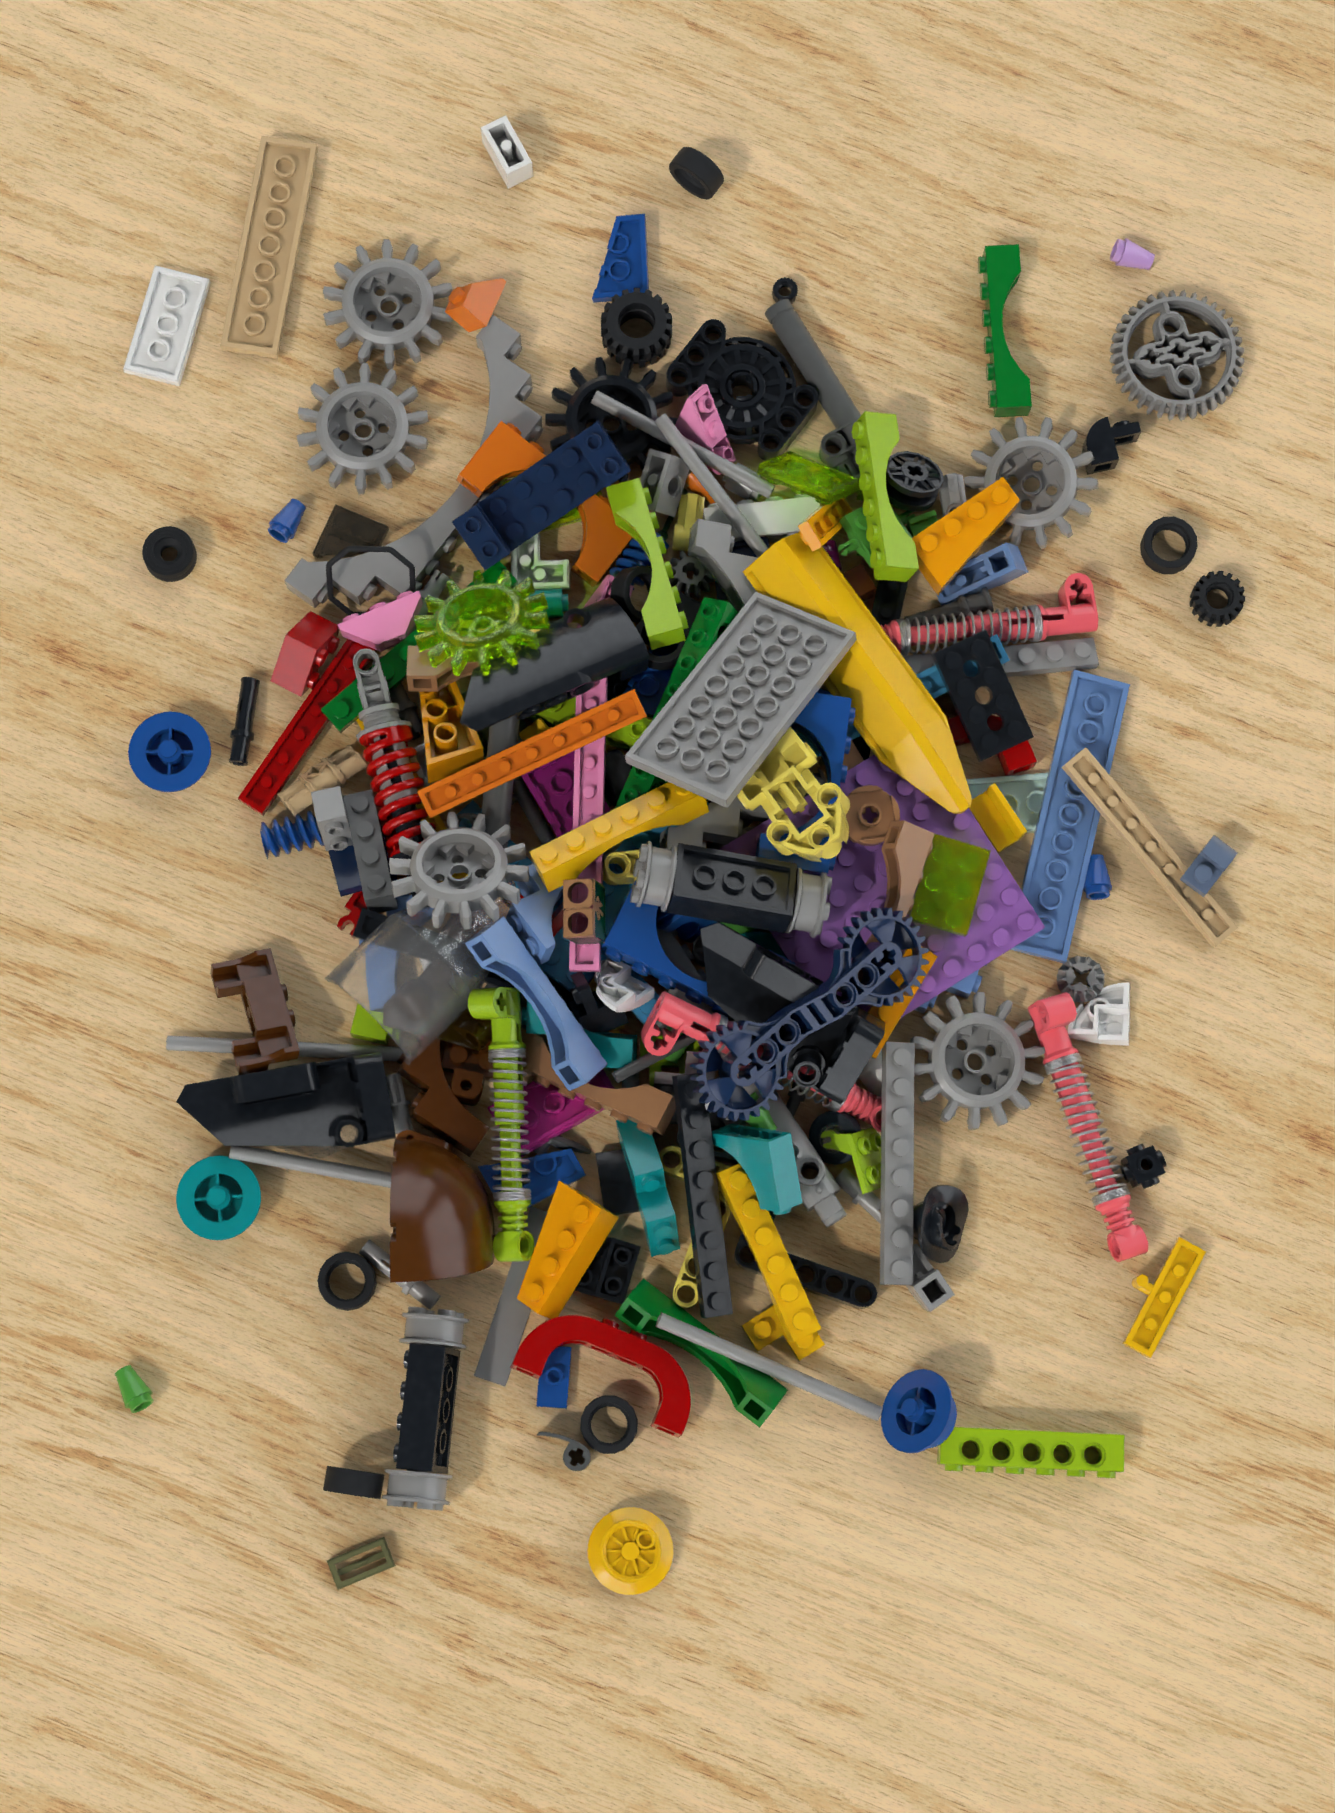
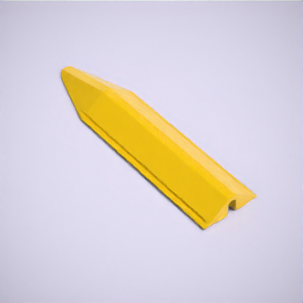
M799 532L774 543L743 571L746 578L758 593L856 632L857 640L823 684L831 695L852 698L851 707L855 708L853 725L878 758V761L953 814L965 812L971 805L972 797L945 713L823 546L812 552L810 546L802 541Z

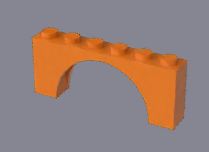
M500 421L460 472L456 480L480 498L494 484L504 479L518 476L546 455L543 454L544 449L534 441L528 442L520 436L521 431L516 426ZM595 494L576 507L582 522L583 539L579 556L571 568L575 574L592 587L598 583L632 538L627 532L616 526L609 500L603 495L597 496Z

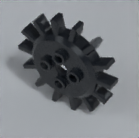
M598 357L595 361L597 378L586 381L582 373L573 367L570 370V378L572 383L578 387L576 392L571 395L556 387L552 390V399L567 406L565 414L548 413L545 416L547 426L566 427L567 432L565 435L550 441L552 452L585 430L589 422L595 423L599 420L628 465L636 462L643 471L647 459L645 454L650 448L667 454L671 453L672 447L638 428L633 431L628 430L627 425L629 423L591 403L595 393L600 391L655 421L659 418L657 416V409L668 406L673 402L671 391L661 393L656 397H651L647 392L655 383V371L650 370L637 383L629 379L632 372L631 359H624L621 364L620 374L617 376L607 375L606 364L602 357ZM669 417L675 425L678 418ZM609 418H614L619 421L620 426L614 431H609L604 427L603 423ZM627 473L618 479L619 483L628 481L629 474Z

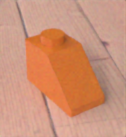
M500 278L475 282L455 288L449 295V303L445 313L468 332L486 327L506 281Z

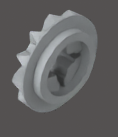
M1077 955L1067 960L1059 968L1057 985L1060 992L1069 993L1074 1002H1088L1096 998L1102 991L1104 973L1099 963H1096L1090 957H1080ZM1074 970L1079 974L1089 972L1086 977L1087 986L1081 982L1071 986L1076 978Z

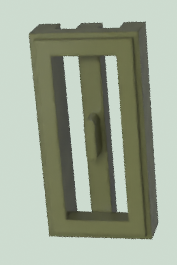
M385 1537L327 1560L337 1590L396 1566ZM381 1546L382 1552L338 1570L335 1566L339 1562ZM385 1557L387 1561L385 1564L344 1581L340 1579V1575Z

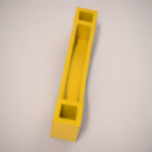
M667 782L529 853L535 869L549 893L563 886V880L576 879L597 857L623 840L654 828L684 825L708 813L709 808L706 798Z
M736 1164L717 1173L718 1185L754 1255L788 1341L794 1342L820 1330L821 1326L768 1210L760 1209L756 1192L745 1170L740 1164Z

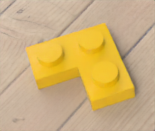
M774 1305L741 1326L757 1352L783 1336L798 1361H801L825 1345L817 1331L794 1342H789L778 1319Z

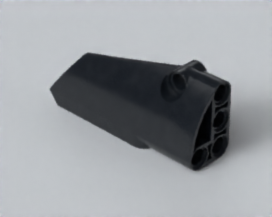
M611 597L582 609H570L561 619L473 669L460 724L478 732L515 715L519 720L531 717L587 692L595 685L594 682L616 673L620 681L629 679L647 670L649 661L647 647L631 619ZM570 623H578L582 627L570 628L568 625Z
M716 922L700 929L708 997L737 1023L739 1020L756 1023L767 1021L778 1010L812 993L824 983L822 980L721 922ZM836 994L837 1001L839 1002L841 997ZM855 1006L842 1018L809 1034L798 1043L789 1054L787 1069L793 1073V1078L798 1085L805 1088L811 1087L833 1101L842 1104L881 1042L885 1033V1022ZM783 1025L779 1030V1036L781 1039L785 1035V1028ZM810 1065L815 1069V1072L811 1075H805L799 1069L801 1066Z
M380 1052L319 1063L309 1062L187 1084L176 1101L224 1146L354 1147L396 1138L385 1069ZM346 1125H352L356 1130V1136L350 1142L343 1141L340 1136L341 1129Z

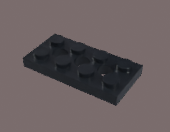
M986 630L931 654L979 762L1034 737ZM966 661L976 663L978 671L974 677L965 675L963 665ZM980 687L987 689L990 694L989 701L986 704H980L975 698V692ZM992 714L998 715L1002 721V725L997 731L991 730L987 725L988 717Z

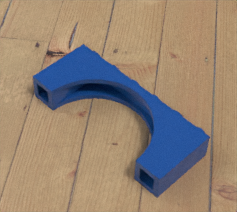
M816 693L790 727L803 734L818 750L825 765L827 783H835L840 787V783H845L848 766L843 765L844 754H849L851 737L847 736L848 725H853L855 708L851 707L852 698ZM838 797L832 798L828 805L833 804ZM819 810L812 819L798 827V831L800 833L824 816L823 813ZM761 833L758 837L756 857L796 863L797 867L802 869V873L817 876L821 872L828 874L829 870H834L836 856L831 859L820 858L822 862H813L795 853L783 855L769 842L766 836L767 833ZM789 833L784 834L779 841L785 840ZM829 837L823 838L819 845L825 844Z
M632 885L605 937V941H603L604 943L601 945V950L605 951V956L616 962L623 960L632 965L631 969L643 976L650 974L659 979L658 983L670 990L677 988L686 993L685 997L697 1004L703 1002L713 1007L712 1011L714 1013L717 1012L728 1017L729 1015L708 997L707 982L683 973L666 956L657 934L656 915L658 906L642 903L640 907H636L635 903H631ZM775 953L776 955L782 957L783 959L789 961L790 963H792V964H794V965L796 964V963L792 962L791 960H789V959H787V958H785V957H783V956H781V955Z

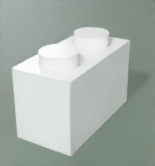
M506 115L481 127L482 143L508 189L533 177L532 161Z

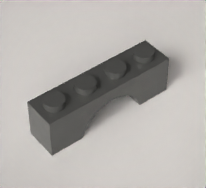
M373 790L344 795L366 907L368 910L377 913L398 909L396 897L394 898L391 882L393 880L385 851L381 822L378 818V807L374 803Z

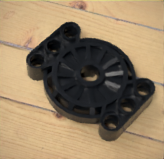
M717 319L708 320L699 328L667 370L666 388L668 391H671L673 396L681 397L688 394L689 397L702 384H707L729 442L732 444H752L758 442L757 452L759 457L766 462L777 461L783 455L817 409V390L810 385L804 384L796 387L793 370L785 356L775 347L762 340L750 337L726 339L725 325ZM709 333H716L720 336V338L717 340H710L706 337V335H708ZM698 354L703 359L699 362H694L689 357ZM682 376L686 381L679 384L675 383L672 378ZM738 385H745L751 390L752 395L737 396L734 399L732 389ZM800 398H808L812 403L803 406L798 400ZM789 419L795 425L793 427H785L781 424V421ZM773 441L778 447L768 449L764 446V443Z

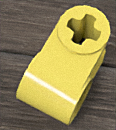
M640 849L610 853L603 863L604 882L614 886L633 884L637 878L633 876L635 860L639 858ZM609 864H618L622 868L623 873H613L609 868Z

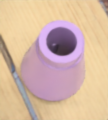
M1127 238L1124 240L1117 239L1111 251L1110 261L1115 262L1116 266L1149 270L1154 261L1155 254L1150 253Z

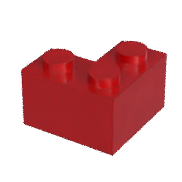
M312 611L307 613L285 635L270 681L300 697L309 688L313 690L320 679V674L317 673L319 666L321 667L328 654H334L339 646L340 639L337 636L340 629L338 625Z

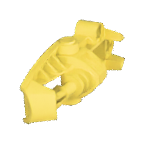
M789 727L739 792L737 798L747 810L753 811L760 805L763 807L772 821L768 826L766 836L778 852L783 855L795 853L806 860L822 862L820 858L831 859L837 856L842 848L843 841L847 844L849 825L846 814L850 808V801L835 783L830 782L820 785L809 769L818 762L816 760L818 756L807 742L803 743L795 731ZM808 793L824 816L800 833L783 809L789 807L793 814H796L798 811L802 813L805 810L804 807L808 805L804 798L805 794ZM838 797L833 804L828 805L832 798ZM789 833L785 840L779 841L784 834ZM829 837L825 844L819 845L823 838Z

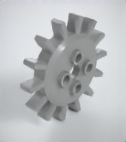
M384 239L381 247L383 254L381 259L371 261L367 251L359 245L356 247L357 260L362 265L360 268L353 272L339 262L334 265L335 273L347 283L344 289L324 286L323 294L325 299L342 302L343 308L329 311L323 315L326 326L341 322L347 323L349 328L340 333L335 339L340 349L346 347L357 338L363 343L358 351L359 363H366L370 358L372 350L375 348L385 350L384 362L387 369H393L396 361L394 350L406 347L410 358L415 363L421 361L420 349L415 342L422 336L437 346L443 343L442 335L430 327L433 319L453 322V319L445 313L446 308L434 306V300L448 297L453 290L451 283H443L431 287L428 280L437 275L441 270L440 262L437 259L430 262L422 270H419L414 266L419 254L418 245L412 243L406 252L405 258L400 260L392 258L393 247L389 239ZM379 289L385 290V294L382 296H378L375 293ZM406 297H410L412 299V302L409 304H404L402 300ZM392 301L396 303L397 308L392 313H385L381 310L382 304ZM369 315H375L377 317L376 320L372 322L368 321L366 318ZM396 323H402L404 325L403 328L399 330L395 329L393 326Z
M368 363L361 364L359 370L360 382L351 384L347 383L345 374L339 367L333 369L334 381L339 389L330 395L321 386L314 383L310 388L315 399L323 403L320 410L298 409L299 419L305 422L316 423V431L297 435L299 447L320 444L322 449L307 461L308 466L313 472L330 461L335 468L330 474L329 484L335 489L341 483L346 472L356 475L355 486L358 494L365 493L367 487L366 476L375 473L379 474L381 483L387 490L393 488L392 476L387 468L396 462L405 471L412 474L416 470L415 464L411 458L403 454L406 447L411 446L417 449H427L428 447L427 438L409 433V426L429 422L427 410L406 413L404 408L418 397V391L415 386H412L396 396L391 391L397 379L396 371L390 369L385 374L380 385L370 383L371 371ZM358 411L366 413L362 418H357L355 414ZM361 425H368L371 427L372 432L368 437L361 438L356 435V429ZM381 426H388L389 430L386 433H381L379 428ZM346 433L349 435V438L346 441H342L339 439L341 434ZM367 448L373 450V453L369 456L363 454V451Z
M1018 417L1015 421V429L1018 434L1016 439L1006 442L1002 434L995 428L989 431L992 442L999 448L993 457L979 450L972 451V459L976 463L986 466L987 469L983 477H964V484L972 489L987 488L1002 477L1006 481L1010 477H1016L1018 479L1017 484L1010 487L1020 501L1013 513L1004 522L1013 526L1009 537L1010 544L1019 546L1023 531L1035 530L1036 542L1040 549H1044L1047 547L1048 540L1045 534L1046 527L1056 524L1061 533L1067 538L1073 535L1071 525L1063 518L1070 509L1080 515L1090 516L1091 508L1086 503L1075 498L1077 490L1098 489V479L1091 477L1078 478L1076 469L1090 464L1094 457L1091 451L1083 452L1074 458L1070 457L1067 450L1075 443L1078 437L1075 430L1071 429L1062 440L1056 443L1049 439L1053 430L1051 418L1045 417L1041 424L1039 436H1027V425L1022 417ZM1034 463H1042L1043 468L1040 471L1033 470L1032 466ZM1031 477L1037 478L1040 481L1039 488L1034 492H1028L1023 487L1024 482ZM1050 486L1056 487V494L1048 495L1046 493L1047 488ZM1024 501L1032 503V507L1028 510L1022 509L1021 505Z
M448 812V829L436 832L432 825L424 819L420 822L421 835L424 838L420 844L404 836L400 837V852L412 858H390V874L411 876L391 882L394 898L415 892L416 895L406 902L408 915L413 917L428 905L434 908L432 911V921L435 928L441 926L446 913H460V922L464 930L470 929L472 923L471 912L483 909L495 922L499 920V907L495 902L498 897L515 904L520 902V889L508 884L507 881L529 882V866L507 865L526 859L524 842L503 848L502 845L511 839L510 826L505 824L495 833L489 835L485 833V814L479 813L474 820L472 828L459 827V820L455 812ZM464 872L467 874L462 879L452 877L454 873Z
M985 992L974 994L972 1001L973 1013L967 1014L963 1013L960 1002L955 995L946 999V1005L952 1020L944 1023L935 1013L929 1011L922 1018L928 1026L936 1031L933 1040L918 1036L910 1039V1043H915L916 1049L929 1052L928 1063H917L914 1065V1076L928 1073L934 1083L931 1088L922 1092L919 1096L922 1103L930 1101L937 1094L941 1093L948 1100L940 1118L943 1122H948L955 1116L958 1106L967 1108L969 1130L979 1129L981 1123L980 1110L985 1108L991 1110L993 1120L998 1127L1008 1123L1007 1115L1003 1110L1001 1102L1008 1098L1017 1108L1021 1110L1028 1109L1031 1103L1017 1090L1020 1082L1039 1085L1044 1080V1077L1038 1073L1025 1070V1059H1035L1045 1053L1044 1047L1033 1046L1031 1048H1023L1019 1038L1022 1034L1031 1030L1034 1026L1031 1019L1023 1021L1014 1029L1007 1024L1005 1019L1011 1012L1013 1004L1010 1000H1006L998 1006L995 1016L985 1013ZM958 1040L965 1042V1050L962 1051L957 1048ZM987 1046L993 1047V1056L986 1054L985 1048ZM970 1054L980 1056L982 1066L979 1070H973L968 1066L967 1058ZM954 1069H957L961 1072V1078L959 1080L953 1078L952 1071ZM982 1075L989 1077L990 1083L988 1085H984L981 1082Z

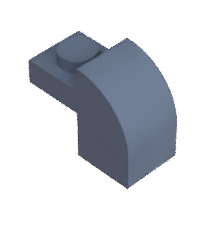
M1213 835L1180 880L1204 897L1238 852Z

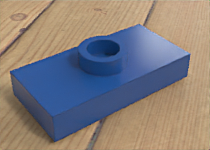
M560 1346L549 1355L538 1380L537 1407L567 1409L572 1347Z

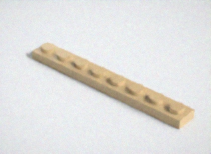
M1086 747L1061 767L1213 948L1238 928L1208 892L1202 897L1180 880L1188 869L1187 866Z

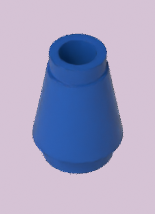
M291 499L269 522V534L283 543L293 539L306 509L305 505L297 499Z
M1093 854L1090 857L1083 891L1088 899H1106L1110 896V891L1112 890L1106 862L1103 855Z

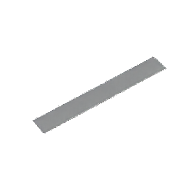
M530 1207L528 1219L525 1222L528 1223V1227H524V1230L532 1234L536 1246L547 1211ZM530 1260L512 1262L474 1374L475 1377L506 1386L511 1371L510 1366L518 1350L531 1311L528 1306L517 1299Z

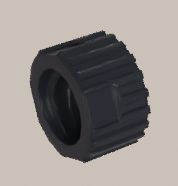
M786 277L778 279L773 285L772 296L774 301L778 302L783 299H789L791 304L795 302L798 293L796 282ZM782 287H788L791 290V294L781 296L778 291Z

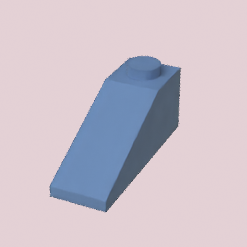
M1006 542L969 560L940 595H937L940 605L956 601L959 595L968 596L981 592V589L987 587L989 590L1001 586L1028 573L1019 547Z

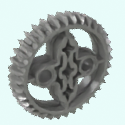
M1174 290L1169 292L1168 297L1161 291L1158 293L1157 299L1151 294L1147 297L1146 302L1142 299L1138 301L1137 308L1132 306L1128 311L1129 315L1124 314L1121 319L1122 323L1117 324L1115 329L1117 333H1114L1112 337L1114 344H1111L1110 352L1113 353L1110 357V363L1115 364L1112 367V373L1119 374L1115 379L1116 384L1124 383L1121 388L1122 393L1130 391L1129 402L1137 399L1138 409L1143 405L1148 407L1147 415L1156 410L1158 411V419L1162 417L1163 413H1167L1169 421L1173 420L1175 414H1178L1180 421L1185 419L1186 413H1188L1191 419L1196 418L1197 411L1204 416L1207 414L1208 409L1214 411L1218 406L1217 403L1223 404L1226 396H1231L1233 392L1232 387L1237 386L1239 382L1238 377L1243 372L1240 367L1244 364V358L1240 357L1244 353V348L1239 346L1242 343V337L1235 336L1239 331L1238 327H1230L1233 322L1232 317L1223 318L1226 313L1225 309L1217 312L1215 310L1217 307L1216 302L1212 303L1211 306L1206 304L1207 296L1199 301L1196 299V292L1192 293L1189 298L1186 297L1185 290L1181 291L1179 296H1176ZM1175 311L1189 313L1202 319L1216 331L1218 336L1209 331L1189 334L1183 316ZM1159 313L1160 315L1155 319L1152 327L1155 342L1139 347L1134 353L1133 359L1128 360V345L1132 333L1144 319ZM1163 326H1172L1176 332H1167ZM1225 351L1226 365L1220 381L1207 394L1195 398L1194 395L1199 391L1202 384L1199 368L1214 364L1219 359L1221 352ZM1134 373L1144 379L1165 376L1170 393L1175 398L1184 400L1168 399L1151 392L1141 384ZM1186 378L1191 385H1183L1178 379Z

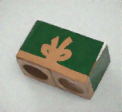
M595 879L563 880V938L575 944L604 943L599 939L605 941V887ZM577 884H585L588 888V896L582 903L572 902V889ZM577 912L585 914L588 918V927L579 934L572 932V914Z

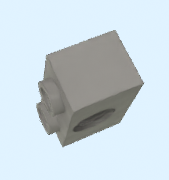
M649 449L640 479L642 488L648 487L652 504L647 505L649 510L675 517L689 472V467L682 458Z
M336 786L311 792L316 822L326 851H340L353 845L341 787Z

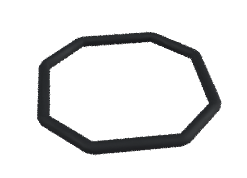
M347 546L326 564L328 599L347 615L366 613L351 611L333 596L332 566L350 551L391 553L409 568L410 591L416 592L414 565L392 547Z

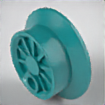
M228 1156L204 1158L192 1165L180 1180L176 1194L178 1213L183 1223L200 1237L209 1240H227L236 1237L247 1230L258 1215L261 1205L259 1182L252 1170L239 1160L230 1159Z

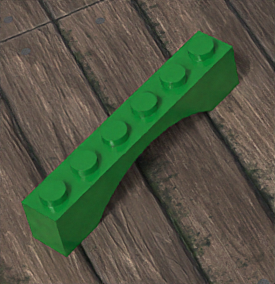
M1019 244L985 246L983 255L978 257V273L983 274L984 283H980V299L985 300L986 310H982V326L987 327L988 336L984 337V352L990 356V363L986 364V379L992 382V390L988 391L989 408H994V417L1028 416L1032 407L1030 379L1011 356L1003 331L1004 304L1009 293L1017 284L1021 273Z
M643 1278L625 1299L614 1316L632 1330L668 1341L699 1359L722 1383L735 1409L760 1428L788 1389L768 1374L656 1327L657 1319L662 1312L716 1335Z

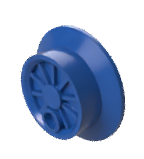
M163 712L149 717L137 727L130 740L128 757L133 772L143 784L161 792H177L192 786L204 775L210 763L211 744L206 731L195 719L179 712Z
M927 1369L914 1370L902 1376L892 1386L885 1398L881 1413V1426L888 1443L904 1453L922 1452L943 1443L951 1434L957 1418L956 1404L946 1380L938 1373Z

